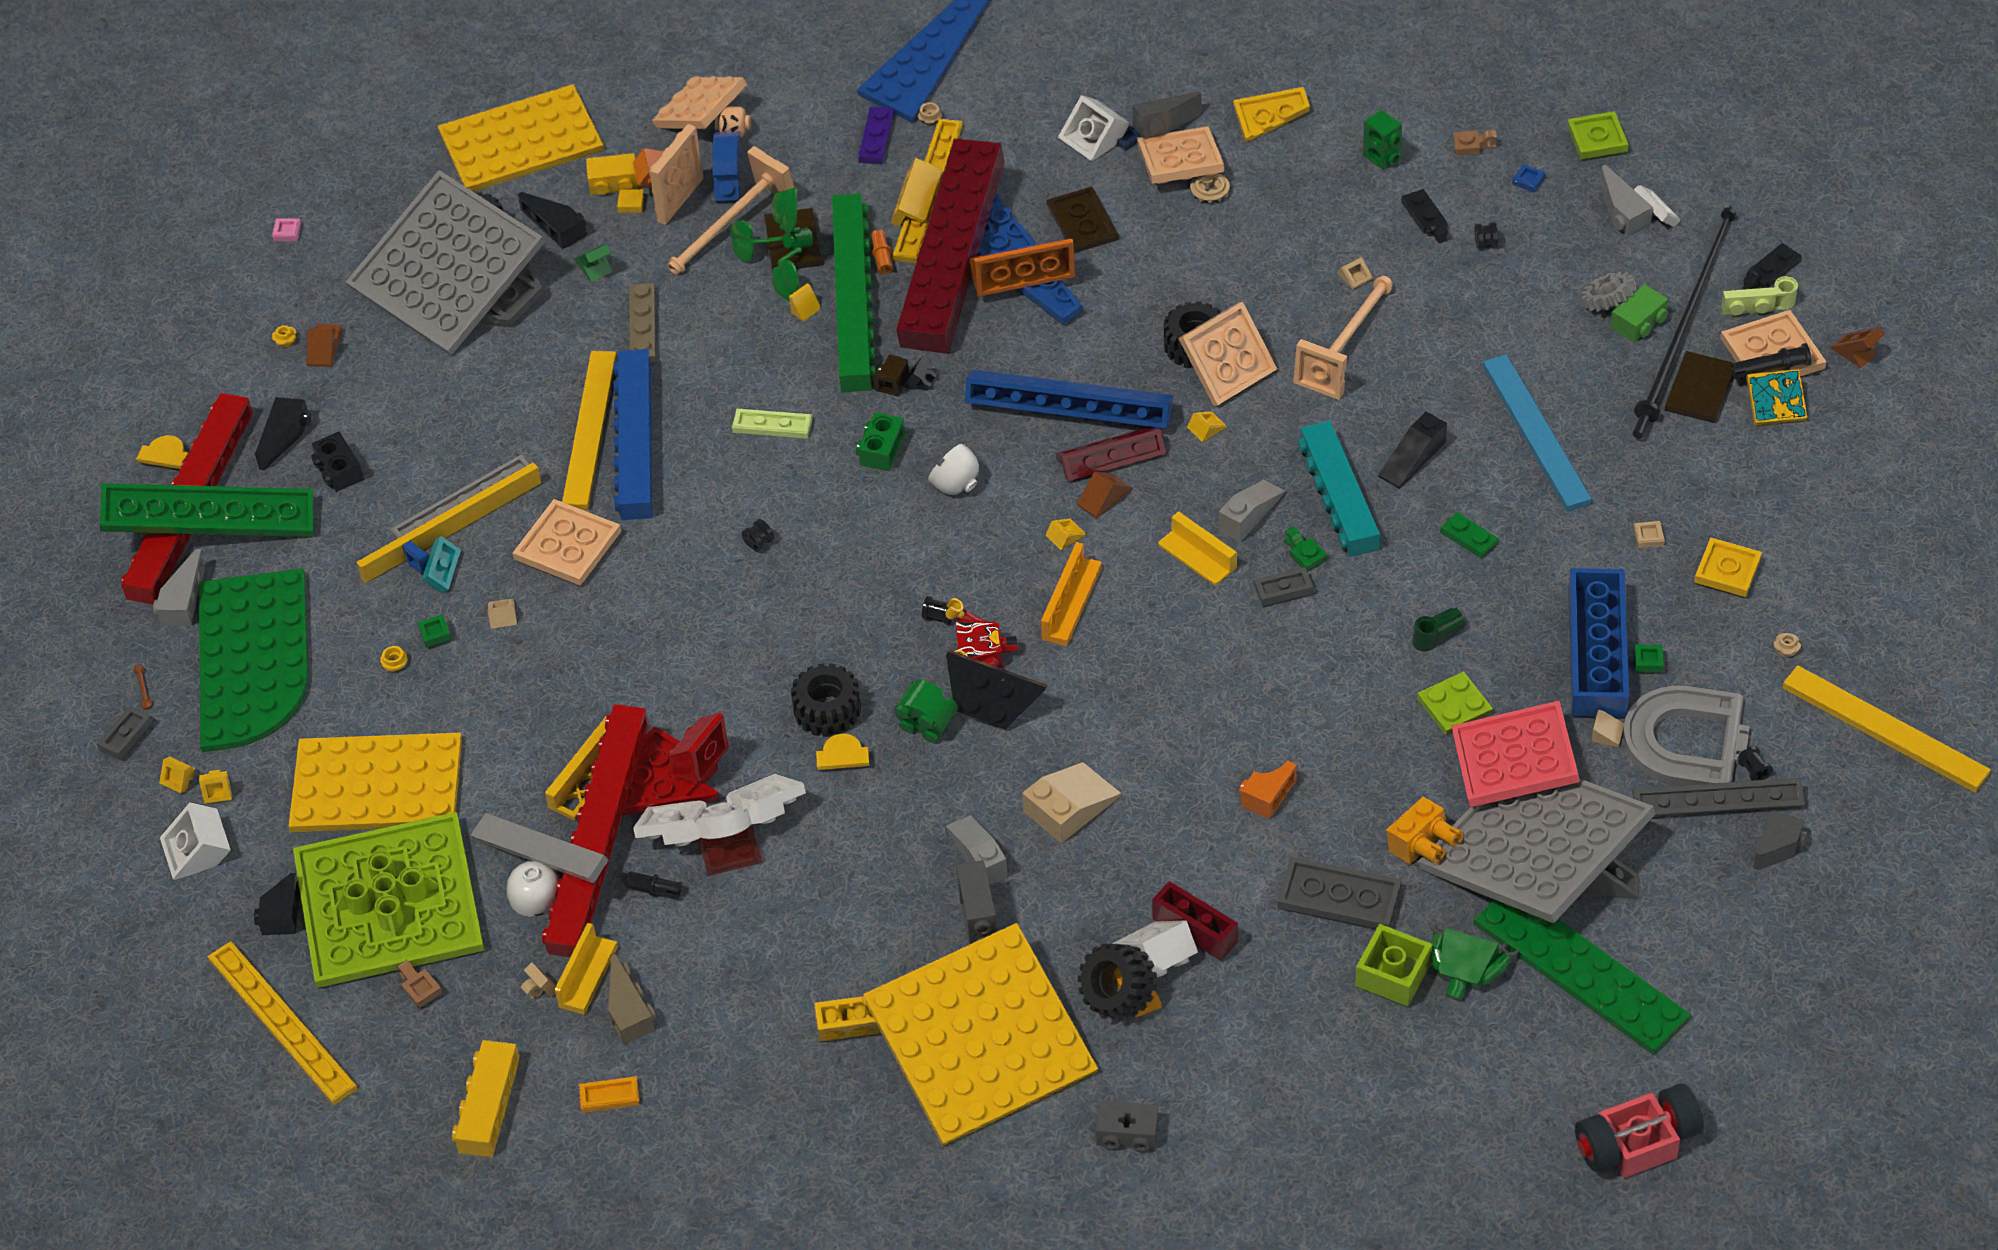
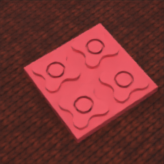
M1560 701L1452 726L1470 807L1580 782Z

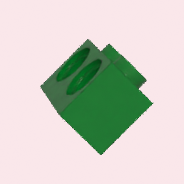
M1381 109L1364 121L1363 156L1382 170L1390 165L1397 164L1401 158L1402 123Z
M874 412L871 421H867L865 425L863 439L859 440L856 446V455H859L860 466L890 471L905 436L904 418Z

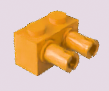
M1425 797L1419 799L1386 829L1389 852L1410 865L1421 855L1434 864L1439 863V860H1442L1445 855V849L1435 844V842L1440 838L1451 846L1456 847L1457 843H1460L1464 836L1463 831L1446 823L1444 808Z

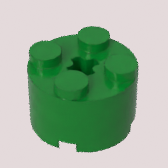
M919 679L915 683L912 681L896 704L894 712L900 720L899 727L903 731L912 734L915 730L922 733V737L928 742L935 743L958 710L957 704L951 696L947 700L941 695L944 690L939 686Z

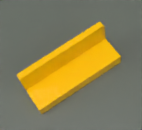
M918 158L914 159L907 172L890 224L900 227L905 216L921 223L925 222L942 170Z
M1179 511L1171 517L1172 531L1158 542L1159 547L1213 585H1218L1237 569V552Z
M587 923L555 988L559 1008L583 1015L586 1014L610 965L611 955L615 954L618 948L616 941L596 936L593 924Z

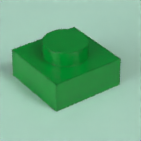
M443 614L417 622L426 648L452 640Z
M1635 644V672L1663 673V646Z

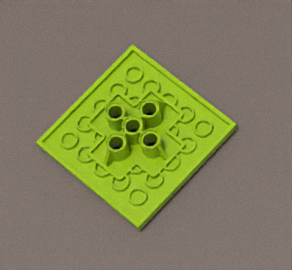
M457 812L293 848L314 980L317 988L399 970L397 966L405 960L409 961L412 967L485 951Z

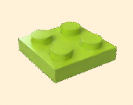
M1615 111L1568 119L1567 127L1580 160L1628 152L1629 144Z
M1464 671L1417 693L1418 701L1446 736L1453 733V725L1483 719L1493 714L1492 706Z

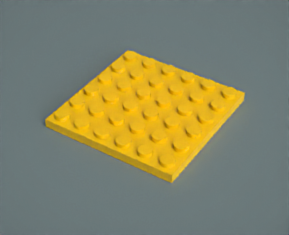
M1017 923L863 994L864 1002L942 1146L1098 1072V1067Z

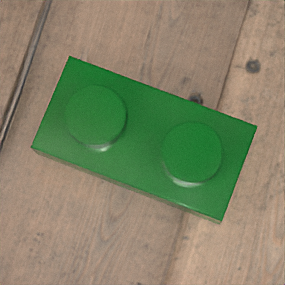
M1456 512L1440 528L1441 534L1480 559L1484 558L1498 545V537L1459 512Z

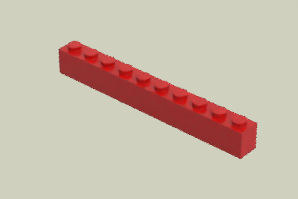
M225 393L219 394L216 402L212 403L210 414L206 421L202 422L200 433L197 439L193 440L191 450L187 458L183 459L181 469L177 477L173 478L171 485H217L253 415L249 398ZM147 533V535H144L140 549L132 557L131 566L127 574H124L121 579V588L124 591L126 600L154 605V601L158 600L160 589L169 580L192 534Z
M614 704L611 714L606 716V732L604 737L599 739V756L592 763L591 783L586 784L584 807H580L578 810L577 822L579 824L577 831L573 830L570 843L602 854L608 859V862L594 883L564 873L563 878L558 879L556 886L557 899L555 903H551L549 926L545 927L542 933V943L545 944L549 955L571 957L587 923H592L648 729L649 720L646 708Z

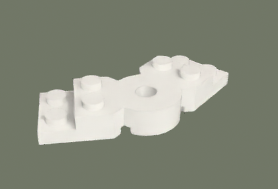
M773 774L729 792L726 796L727 802L706 807V802L699 800L647 807L633 828L635 837H645L647 840H652L663 836L665 845L674 844L679 847L685 846L699 838L715 839L731 836L745 830L751 824H768L775 821V817L785 813L783 804L796 801V797L806 793L804 783Z

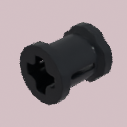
M927 596L922 607V619L928 620V618L942 620L944 624H949L951 619H948L945 613L948 609L946 605L948 602L933 600L932 596Z
M1751 746L1743 750L1737 757L1738 763L1741 766H1745L1750 773L1749 778L1751 781L1765 780L1773 772V767L1770 763L1764 761L1757 746Z

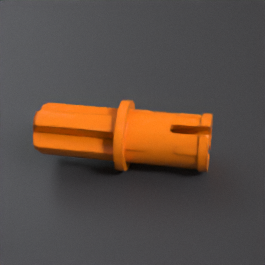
M881 229L873 231L871 234L874 246L872 256L876 259L877 271L880 275L890 274L893 271L890 258L892 250L887 245L884 231Z

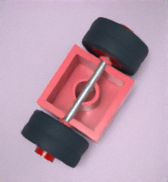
M1680 1083L1661 1090L1658 1094V1101L1652 1092L1601 1111L1599 1114L1579 1120L1575 1124V1136L1579 1152L1592 1171L1599 1172L1616 1165L1622 1177L1626 1178L1677 1159L1680 1141L1702 1133L1704 1121L1700 1105L1692 1090L1686 1084Z

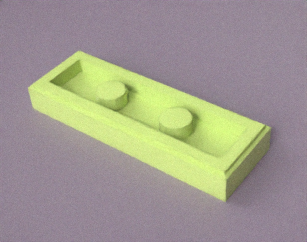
M736 409L732 431L733 433L808 439L812 424V414Z

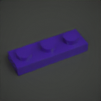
M870 106L858 156L859 163L883 165L894 117V108Z

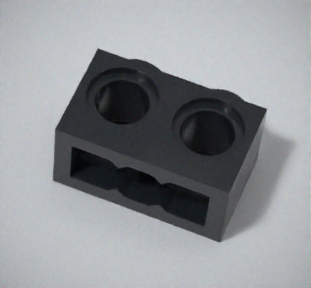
M340 431L311 443L314 454L311 455L313 464L316 469L321 468L323 470L321 475L325 484H331L335 492L364 480L360 463Z

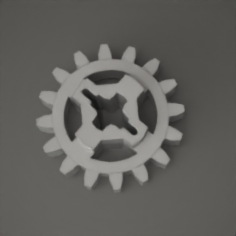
M1621 272L1617 274L1608 273L1606 276H1601L1599 279L1590 282L1591 286L1584 288L1585 291L1581 293V298L1585 308H1588L1589 311L1596 309V312H1599L1601 309L1610 310L1612 307H1617L1619 304L1628 301L1627 297L1634 295L1633 292L1637 290L1633 276L1629 275L1628 272L1624 274Z

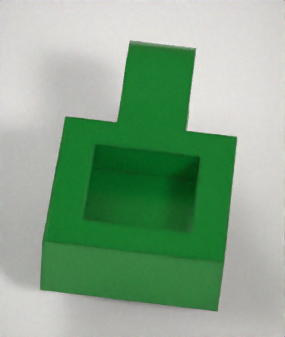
M1294 526L1285 531L1288 537L1284 539V542L1291 548L1290 557L1301 568L1305 567L1308 572L1327 560V553L1312 538L1304 541L1300 532Z

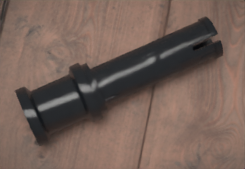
M1802 343L1801 347L1792 349L1784 347L1774 354L1731 362L1730 366L1733 367L1731 368L1732 376L1736 379L1748 374H1757L1779 368L1787 371L1790 370V367L1802 364L1810 366L1812 358L1808 344Z

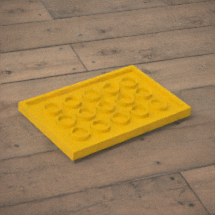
M574 84L438 125L440 136L463 186L473 192L604 151L603 143Z
M461 733L299 739L288 826L290 832L381 829L456 812L462 746Z

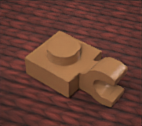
M1487 130L1479 136L1478 131L1453 132L1455 155H1480V149H1496L1495 130Z
M407 960L397 966L401 971L399 973L400 977L405 981L401 984L402 990L418 1009L442 994L440 986L425 969L417 973Z

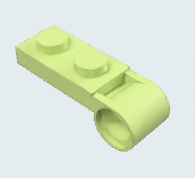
M1784 276L1775 281L1773 288L1723 291L1722 313L1723 315H1740L1742 313H1766L1774 310L1790 309L1796 302L1798 283L1795 279Z

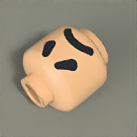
M726 106L715 118L716 132L739 131L742 138L746 130H750V115H746L742 107Z

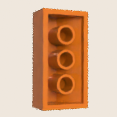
M1063 239L970 258L971 277L977 296L1075 277L1073 240Z

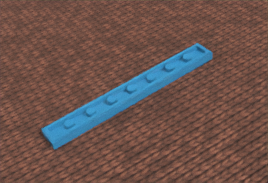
M1507 354L1483 361V369L1565 510L1569 512L1591 505L1592 499Z

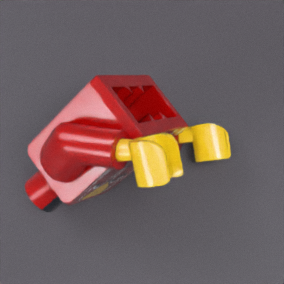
M952 598L946 604L948 607L945 612L948 619L958 617V621H956L958 650L954 652L998 668L1003 667L1002 653L1018 652L1017 637H1000V629L997 622H989L965 609L963 610V604L957 598Z

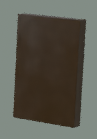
M1092 186L1046 200L1047 206L1064 238L1073 240L1074 253L1119 240V235Z
M813 208L797 210L796 227L809 228L813 235V243L810 247L801 248V253L795 254L788 260L795 265L796 269L821 266ZM764 214L767 238L783 237L786 232L780 229V224L774 220L773 214ZM783 241L768 243L772 270L779 266L778 261L793 251L786 248Z
M1686 351L1666 401L1664 411L1715 423L1732 379L1731 368L1733 367L1730 366L1731 362Z

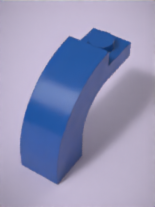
M739 131L714 133L712 161L715 202L740 200L739 157H741V133Z

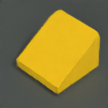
M808 283L789 296L791 313L801 321H805L821 309Z
M1212 411L1193 413L1187 428L1203 442L1226 429L1227 426Z
M1069 518L1051 521L1045 536L1060 550H1063L1084 537L1086 533Z

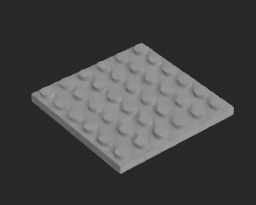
M438 170L347 279L346 283L353 290L452 356L546 241L535 231Z
M1580 779L1578 783L1470 807L1453 825V827L1463 831L1462 841L1457 843L1456 847H1453L1444 840L1439 839L1435 844L1445 849L1443 859L1439 860V863L1434 864L1423 856L1418 863L1423 871L1555 923L1654 817L1655 810L1652 805Z

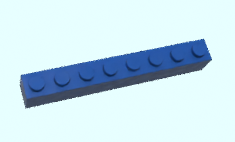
M649 349L618 351V362H614L615 377H618V380L614 381L615 396H618V399H614L615 415L618 414V418H614L615 434H618V437H614L615 453H618L619 456L614 457L615 472H619V476H614L615 492L619 491V496H614L615 511H620L621 520L653 518L652 403Z
M973 369L966 378L965 402L1167 428L1172 418L1173 395Z

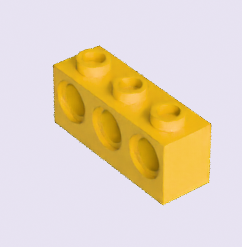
M863 996L814 1003L819 1042L881 1033L863 1000Z

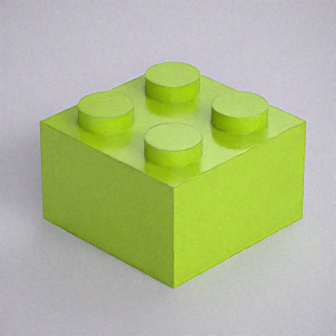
M1379 924L1356 966L1355 986L1408 1007L1431 965L1432 944Z

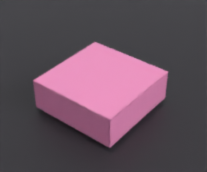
M276 219L272 234L273 241H298L301 227L300 219Z

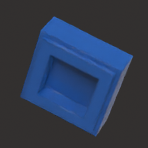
M1523 164L1512 179V185L1534 193L1544 180L1546 172Z
M409 541L403 545L406 561L423 575L428 562L427 553Z

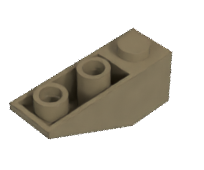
M616 954L611 955L608 1010L613 1028L623 1045H626L655 1031L653 1020L656 1019V1015L650 1003L644 1004L642 1000L644 995L637 982L633 984L630 980L632 975L626 962L620 963Z

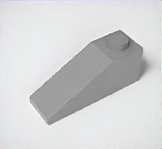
M1607 165L1601 166L1600 185L1614 227L1629 236L1651 224L1653 207Z
M1262 480L1235 494L1219 511V531L1241 542L1282 498L1285 490L1266 480Z
M195 549L160 589L158 600H155L153 605L154 615L158 616L160 625L192 626L199 597V581L203 580L206 567L201 549Z
M971 815L946 825L947 831L967 863L984 860L989 885L1008 878L1007 862L1004 854L994 838Z

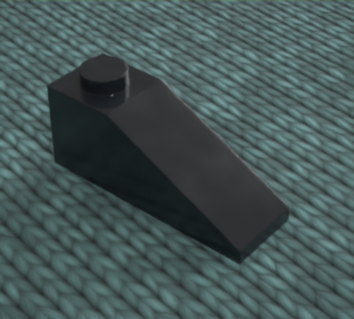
M524 192L518 193L521 211L562 249L587 236L585 229L587 223L581 213L575 212L570 206Z
M275 397L255 452L259 470H265L303 435L305 426L310 425L311 412L307 409L305 400Z
M1425 411L1410 426L1378 477L1400 489L1446 443L1447 423Z

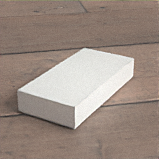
M1641 185L1634 189L1653 207L1652 212L1662 222L1673 227L1680 222V218L1652 190Z

